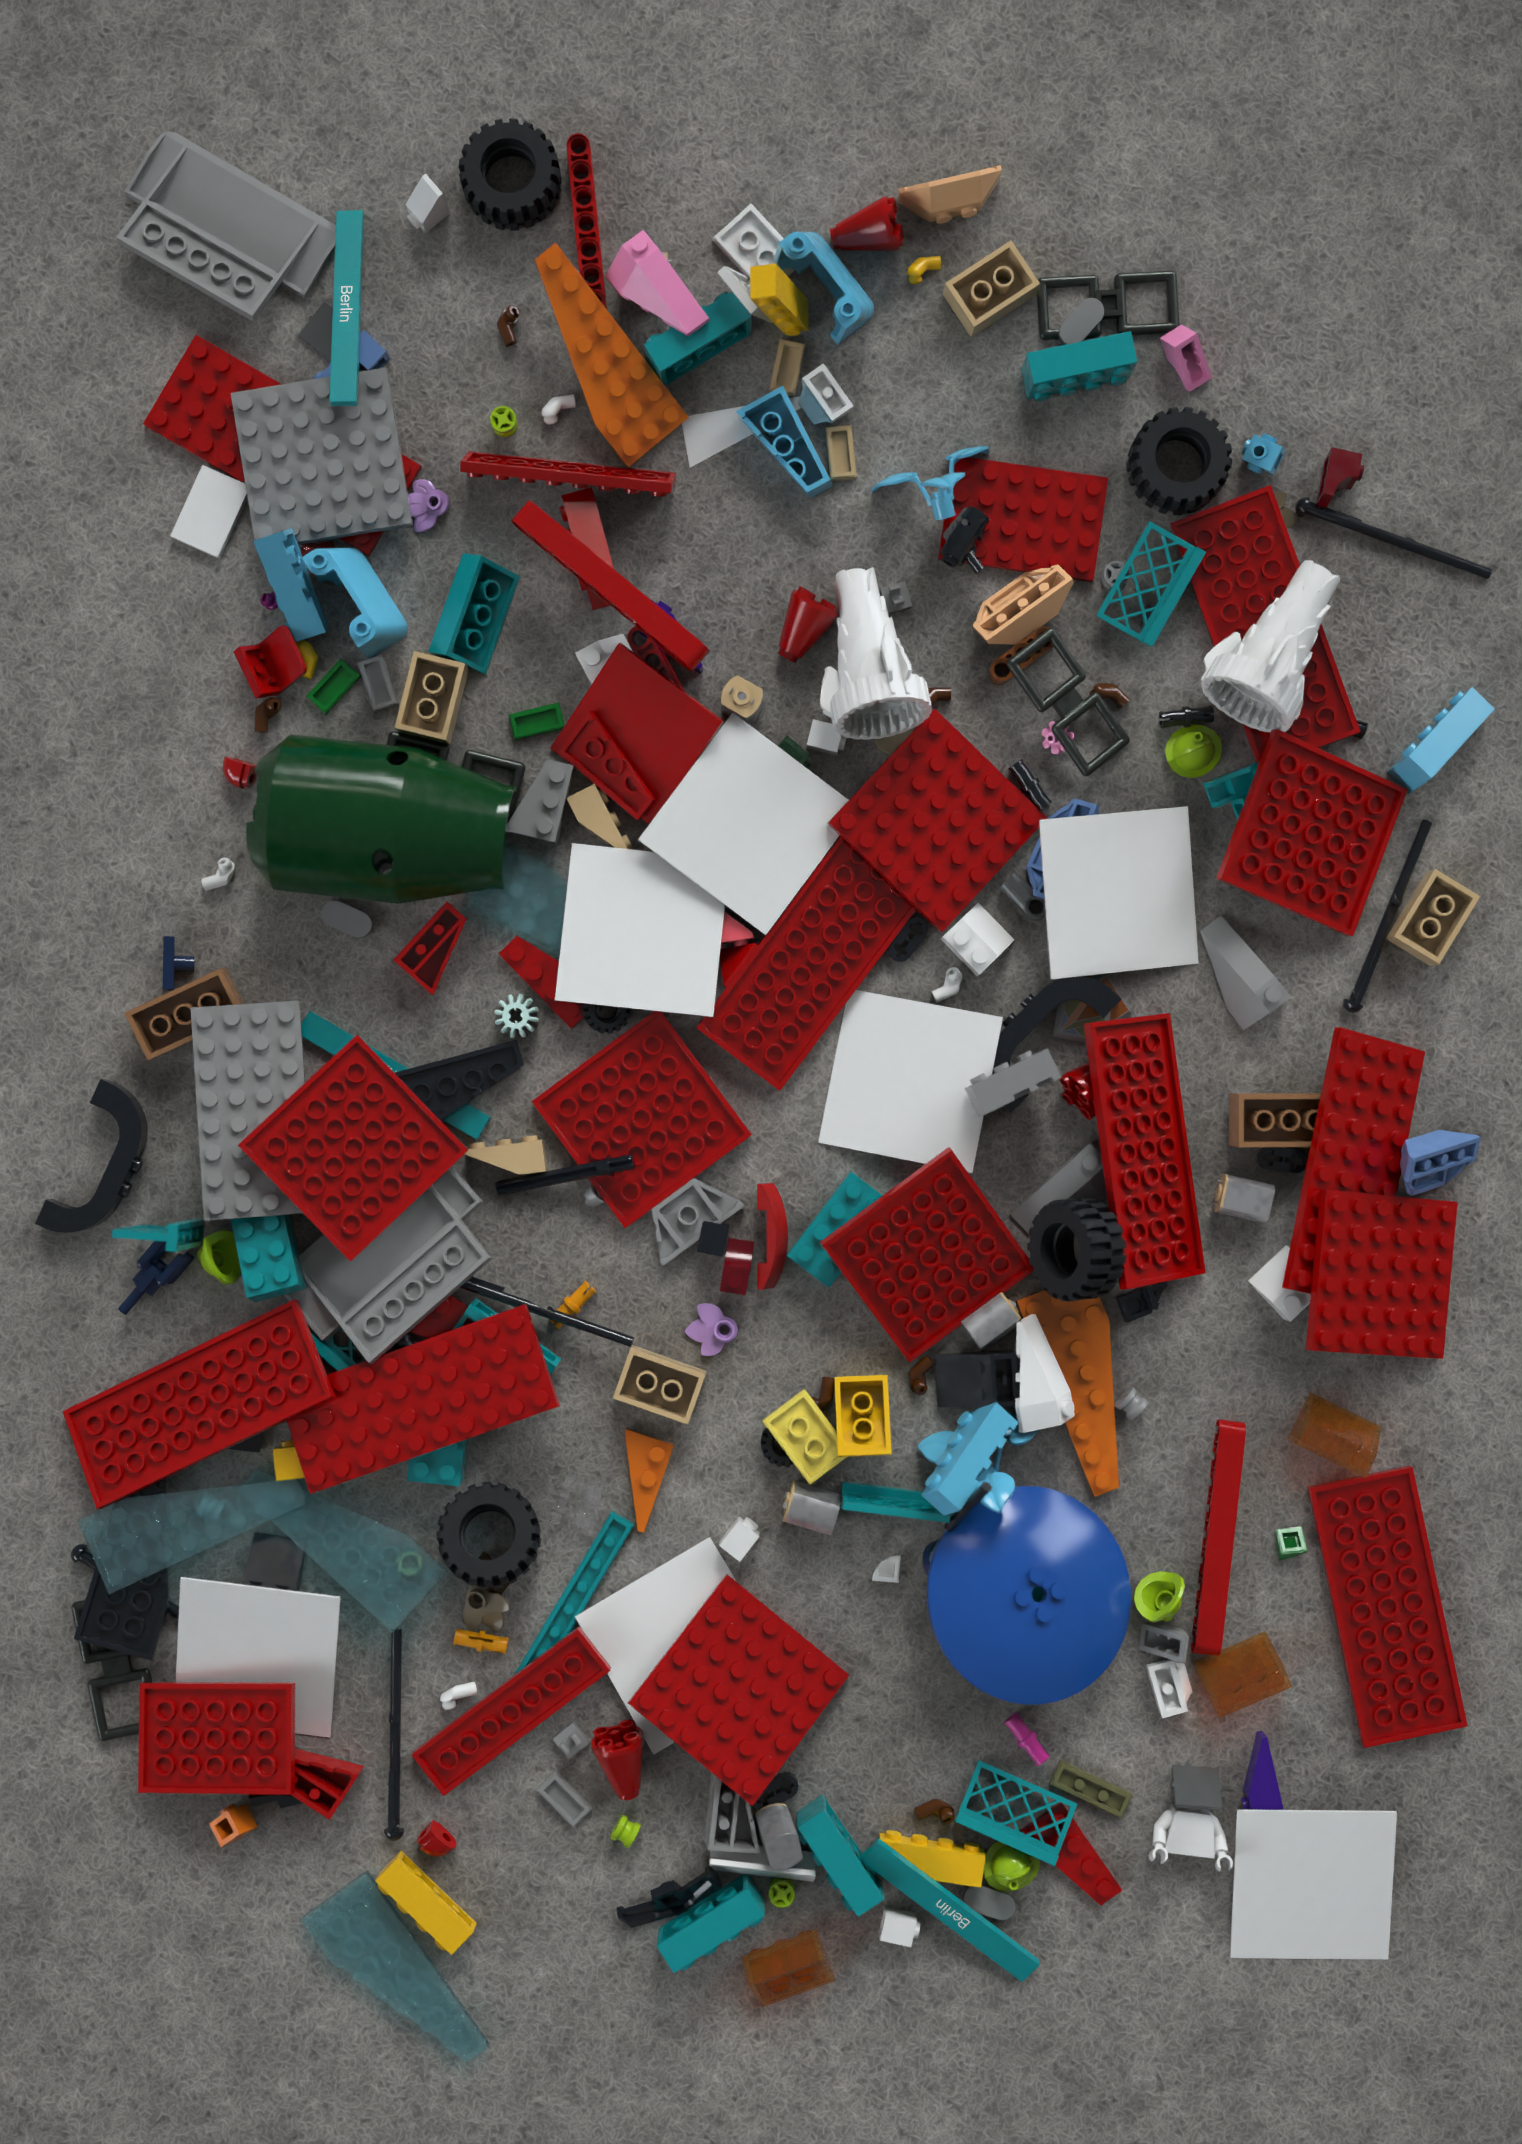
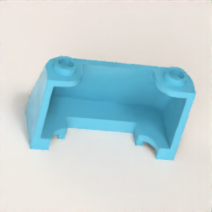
M793 232L778 243L773 263H776L782 271L791 268L796 270L799 275L810 267L837 302L834 307V314L832 315V318L835 320V328L830 334L837 345L841 344L870 320L874 312L872 300L819 233Z
M320 548L312 550L301 557L320 583L331 581L338 587L344 584L362 613L351 622L349 632L355 644L367 659L378 655L406 636L408 625L359 549Z

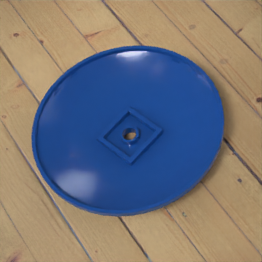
M1037 1486L1015 1487L1012 1496L1005 1503L1001 1513H997L979 1503L953 1532L944 1531L935 1548L928 1571L927 1606L931 1626L941 1650L964 1679L982 1692L997 1699L1012 1703L1039 1705L1060 1701L1079 1693L1097 1680L1109 1667L1117 1655L1127 1631L1131 1610V1586L1127 1565L1117 1541L1108 1527L1093 1511L1075 1498L1062 1492ZM1037 1586L1043 1591V1598L1040 1602H1036L1032 1598V1590Z

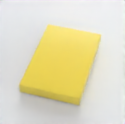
M805 1388L762 1420L809 1485L847 1458L838 1457L837 1431Z

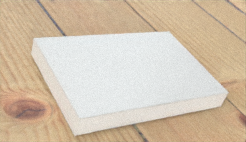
M750 204L713 237V242L750 280V267L773 264L778 243L784 238ZM789 268L783 272L789 277L795 270Z
M723 266L717 273L750 314L772 323L750 299L749 278L727 266Z
M202 465L170 536L220 559L248 498L245 483Z

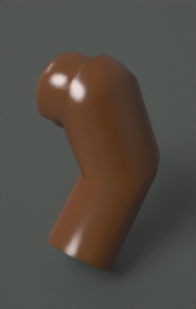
M514 305L505 308L497 321V328L505 347L517 343L513 328L518 321L520 312Z
M1098 683L1090 691V695L1097 692L1102 698L1112 699L1120 708L1130 700L1113 683Z
M951 687L928 688L931 705L936 701H951Z
M270 697L256 707L254 732L268 733V720L277 714L282 706L279 699Z
M822 1377L819 1398L811 1397L822 1412L833 1398L835 1379L831 1377Z
M932 1799L914 1808L919 1820L935 1815L941 1818L943 1823L949 1824L955 1818L953 1807L939 1799Z

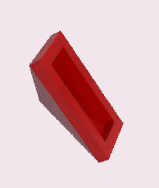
M756 943L722 949L720 951V964L725 988L758 945Z

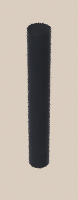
M983 1482L968 1498L961 1511L954 1513L950 1518V1523H945L944 1527L948 1532H953L991 1491L992 1486L990 1483Z

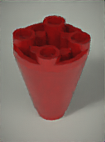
M882 197L837 223L834 228H830L834 249H841L842 251L899 250L900 246H903L902 239H904V233L901 223L896 224L898 209L895 197Z
M799 586L798 590L794 589L791 593L778 645L780 647L778 654L794 663L797 662L798 658H802L839 616V613H837L839 608L823 598L821 602L814 600L816 595Z
M1088 1062L1066 1072L1059 1081L1064 1089L1062 1097L1065 1102L1071 1106L1074 1104L1080 1109L1086 1119L1091 1120L1096 1116Z
M624 1720L617 1726L595 1729L593 1731L594 1737L591 1740L592 1751L614 1792L621 1800L636 1798L639 1795L641 1784L643 1731L640 1727L635 1726L633 1720Z

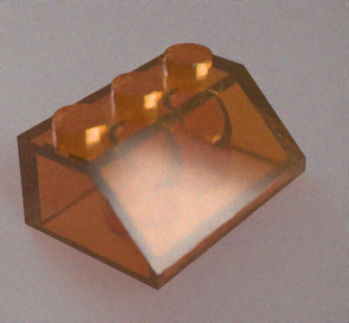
M1309 1392L1287 1439L1366 1478L1377 1456L1381 1426Z
M1265 1631L1222 1649L1220 1656L1208 1655L1193 1662L1212 1709L1219 1718L1292 1687L1282 1661Z
M817 1930L803 1931L797 1937L788 1940H778L772 1946L764 1949H754L748 1955L742 1956L749 1988L761 2007L836 1981L822 1939Z

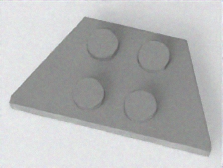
M693 1178L652 1208L661 1264L664 1266L699 1240L703 1221L721 1224L745 1206L743 1202Z

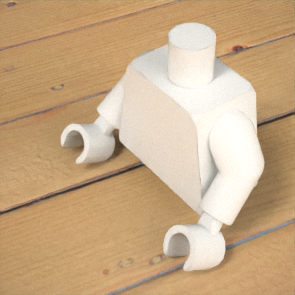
M1172 1803L1170 1810L1164 1811L1155 1822L1152 1845L1155 1848L1149 1852L1150 1861L1155 1860V1852L1161 1856L1160 1864H1163L1168 1859V1853L1213 1859L1216 1854L1218 1855V1859L1215 1862L1216 1870L1221 1871L1220 1861H1225L1228 1864V1870H1231L1233 1861L1230 1856L1226 1855L1228 1848L1225 1833L1218 1818L1212 1815L1210 1810L1175 1807V1804Z

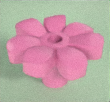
M1057 721L1049 722V728L1042 730V736L1046 739L1042 742V745L1045 749L1051 747L1052 754H1060L1061 750L1066 752L1051 729ZM1066 732L1069 738L1073 740L1074 733Z

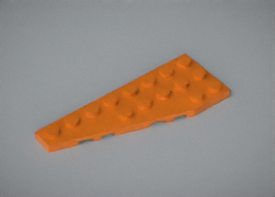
M555 242L534 261L551 303L574 371L578 377L593 423L628 468L689 417Z
M1043 1289L1016 1300L1023 1318L1030 1314H1036L1071 1391L1075 1416L1066 1421L1065 1425L1093 1496L1096 1497L1119 1488L1110 1323L1100 1297L1066 1302L1058 1298L1055 1299L1048 1294V1291Z

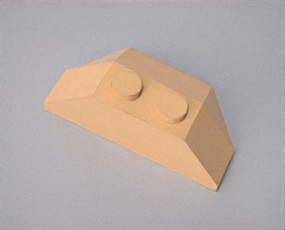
M1001 165L992 168L899 188L897 200L899 204L928 222L936 221L938 224L949 222L952 217L962 215L963 218H969L976 215L977 211H980L1000 179L1002 168Z
M1059 565L1024 572L982 603L977 619L973 624L974 630L988 644H1018L1059 614L1074 583L1073 578Z

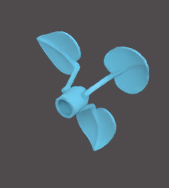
M989 447L965 448L946 456L945 459L950 460L949 474L943 475L941 478H931L921 483L917 472L899 473L878 482L871 489L872 494L881 486L894 485L905 481L915 482L926 499L927 506H932L935 520L955 516L952 502L954 499L953 486L958 480L966 476L965 472L954 473L955 463L962 458L979 452L989 455ZM924 486L938 487L939 491L933 492L932 498H930Z
M1009 1413L1015 1420H1017L1016 1413ZM1017 1424L1014 1430L1008 1429L1003 1438L1010 1444L1018 1446L1029 1442L1038 1430L1020 1433ZM941 1431L932 1434L922 1440L917 1448L926 1459L936 1463L938 1457L944 1453L948 1445L947 1440L949 1436L954 1432ZM1003 1447L997 1449L994 1467L990 1465L987 1471L976 1477L979 1483L972 1492L973 1494L983 1482L990 1483L992 1489L980 1503L997 1513H1001L1005 1503L1015 1490L1014 1479L1006 1473L999 1472Z

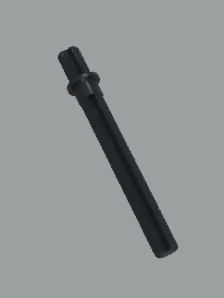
M609 1155L606 1156V1159L501 1180L496 1183V1191L501 1196L609 1174L612 1177L616 1172L633 1169L635 1162L632 1155L611 1158Z

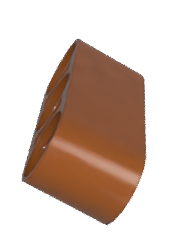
M1048 627L1037 629L994 660L988 671L990 681L995 685H1004L1015 678L1007 667V661L1016 652L1023 649L1047 630ZM1051 642L1049 646L1041 647L1028 657V661L1022 662L1020 664L1022 670L1025 671L1053 649ZM997 666L1004 667L1007 670V676L1003 678L998 677L994 672V668Z

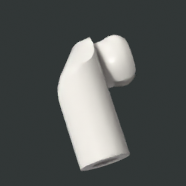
M574 394L551 398L542 409L544 422L546 424H555L558 421L557 414L560 410L575 408Z

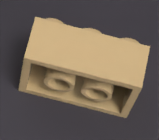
M1010 240L946 282L943 296L972 338L1036 296L1040 283L1012 240Z
M414 651L395 729L399 733L450 745L469 672L466 664Z
M1436 869L1430 870L1424 874L1387 935L1386 940L1429 966L1438 965L1480 896Z
M632 1345L613 1399L688 1425L706 1375V1370Z

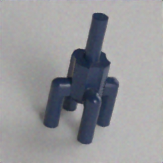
M154 1241L137 1261V1266L141 1270L132 1279L136 1288L119 1306L118 1310L127 1315L144 1293L153 1296L161 1286L173 1284L194 1260V1257L189 1252H186L184 1255L178 1253L171 1263L167 1265L160 1259L166 1252V1241Z

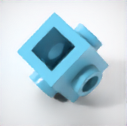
M1263 433L1261 437L1254 434L1251 440L1248 439L1243 446L1241 454L1244 455L1242 460L1248 464L1247 469L1257 474H1261L1263 470L1275 475L1286 450L1276 444V438Z

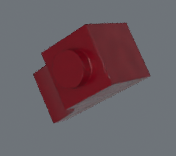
M1334 447L1330 449L1323 465L1316 506L1327 508L1336 492L1343 489L1351 490L1355 482L1361 480L1364 472V465H1361L1363 454Z
M728 1238L720 1291L746 1296L754 1241Z

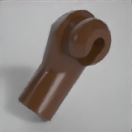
M927 1355L909 1371V1386L916 1395H923L927 1392L926 1373L935 1365Z

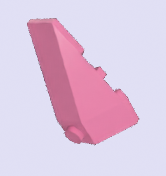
M644 230L621 246L605 277L622 298L635 302L648 313L649 311L662 318L663 322L688 337L710 321L668 260Z

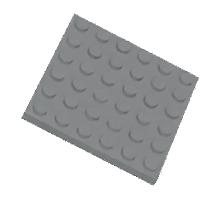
M386 367L359 372L358 406H331L329 402L330 377L231 393L254 540L292 528L299 545L413 526L389 374Z

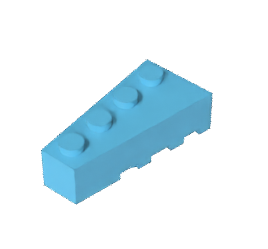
M783 386L736 411L742 422L809 498L833 486Z
M289 528L254 540L253 543L265 568L268 581L276 594L277 605L286 617L287 622H285V625L289 628L295 641L298 642L330 630L306 564L301 558L303 556L293 529Z
M1473 687L1464 694L1459 691L1449 701L1451 706L1447 710L1443 708L1433 718L1435 723L1431 727L1429 725L1418 734L1417 737L1419 739L1415 744L1412 742L1401 753L1403 756L1387 771L1400 786L1408 789V794L1429 781L1494 711L1495 708Z
M997 1402L970 1412L966 1411L958 1418L956 1430L949 1436L947 1440L948 1445L944 1453L938 1457L936 1461L937 1466L933 1474L925 1482L926 1487L921 1496L944 1516L961 1511L979 1483L976 1477L987 1471L992 1464L989 1457L997 1448L1001 1449L1007 1441L1003 1438L1007 1430H1014L1018 1424V1421Z

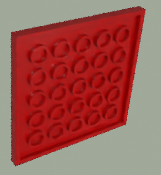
M934 708L932 713L929 714V718L911 732L827 824L934 927L943 932L1039 828V820L1047 819V817Z
M1272 729L1216 879L1346 936H1353L1408 789L1285 732Z
M654 1011L531 1101L578 1165L606 1159V1156L609 1155L611 1158L625 1155L633 1156L635 1167L631 1170L616 1172L612 1177L608 1174L588 1178L624 1228L628 1227L752 1135L660 1011Z
M358 1035L238 1144L350 1262L469 1151Z
M950 1147L820 1242L909 1363L962 1325L961 1321L999 1293L1002 1292L1004 1294L1034 1271L1025 1252Z
M1320 1189L1306 1350L1443 1359L1458 1202Z
M726 1574L627 1703L753 1806L843 1685L849 1674Z

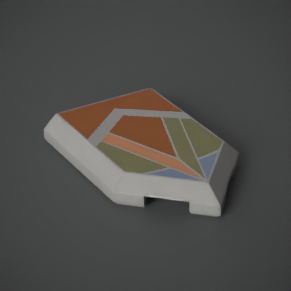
M1098 974L1092 978L1104 983L1119 995L1106 974ZM1122 999L1104 1018H1101L1086 1003L1079 1000H1067L1058 1004L1052 1037L1086 1043L1085 1023L1124 1019L1130 1017L1131 1012Z

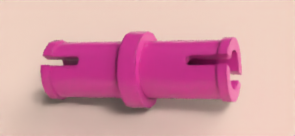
M1015 1712L1004 1721V1724L1008 1726L1017 1738L1019 1747L1026 1750L1036 1766L1041 1765L1050 1757L1036 1739L1037 1734L1034 1730L1030 1731L1020 1718L1018 1712Z

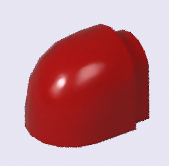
M224 756V777L229 783L240 789L251 788L257 776L254 772L257 765Z
M432 1820L425 1827L416 1841L420 1844V1850L435 1857L445 1856L457 1846L455 1838L435 1820Z

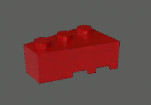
M446 901L393 961L433 995L467 918Z
M295 1748V1793L291 1795L330 1820L364 1766Z

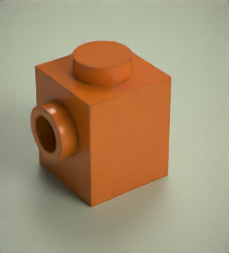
M231 1804L220 1811L221 1815L209 1823L220 1847L239 1841L258 1828L247 1804L238 1807Z

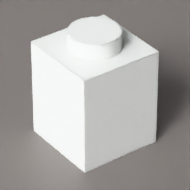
M813 719L806 748L837 756L838 749L844 750L846 737L838 734L831 723Z
M738 1517L719 1541V1546L740 1562L760 1537V1532L757 1531L758 1525L748 1517L744 1520Z
M884 1906L879 1929L880 1941L912 1947L913 1938L918 1939L920 1922H917L916 1914Z

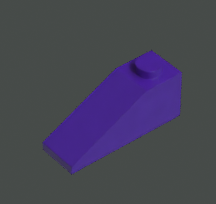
M1258 1731L1243 1787L1245 1798H1241V1805L1243 1810H1284L1268 1738L1263 1731Z

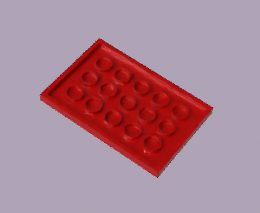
M971 457L962 458L955 463L954 473L965 472L966 476L958 480L953 486L954 499L952 502L955 516L946 518L943 521L938 560L943 558L940 551L946 543L943 537L944 532L964 508L972 506L983 512L990 519L981 541L978 540L975 544V555L984 567L1031 572L1059 565L1073 580L1094 581L1108 477Z
M295 1682L140 1683L138 1793L280 1795L295 1793Z

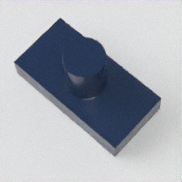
M164 936L163 990H174V972H194V956H174L175 937Z

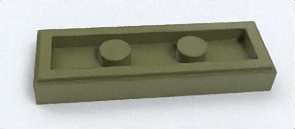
M1061 1759L1049 1782L1051 1786L1121 1819L1133 1795L1131 1792Z

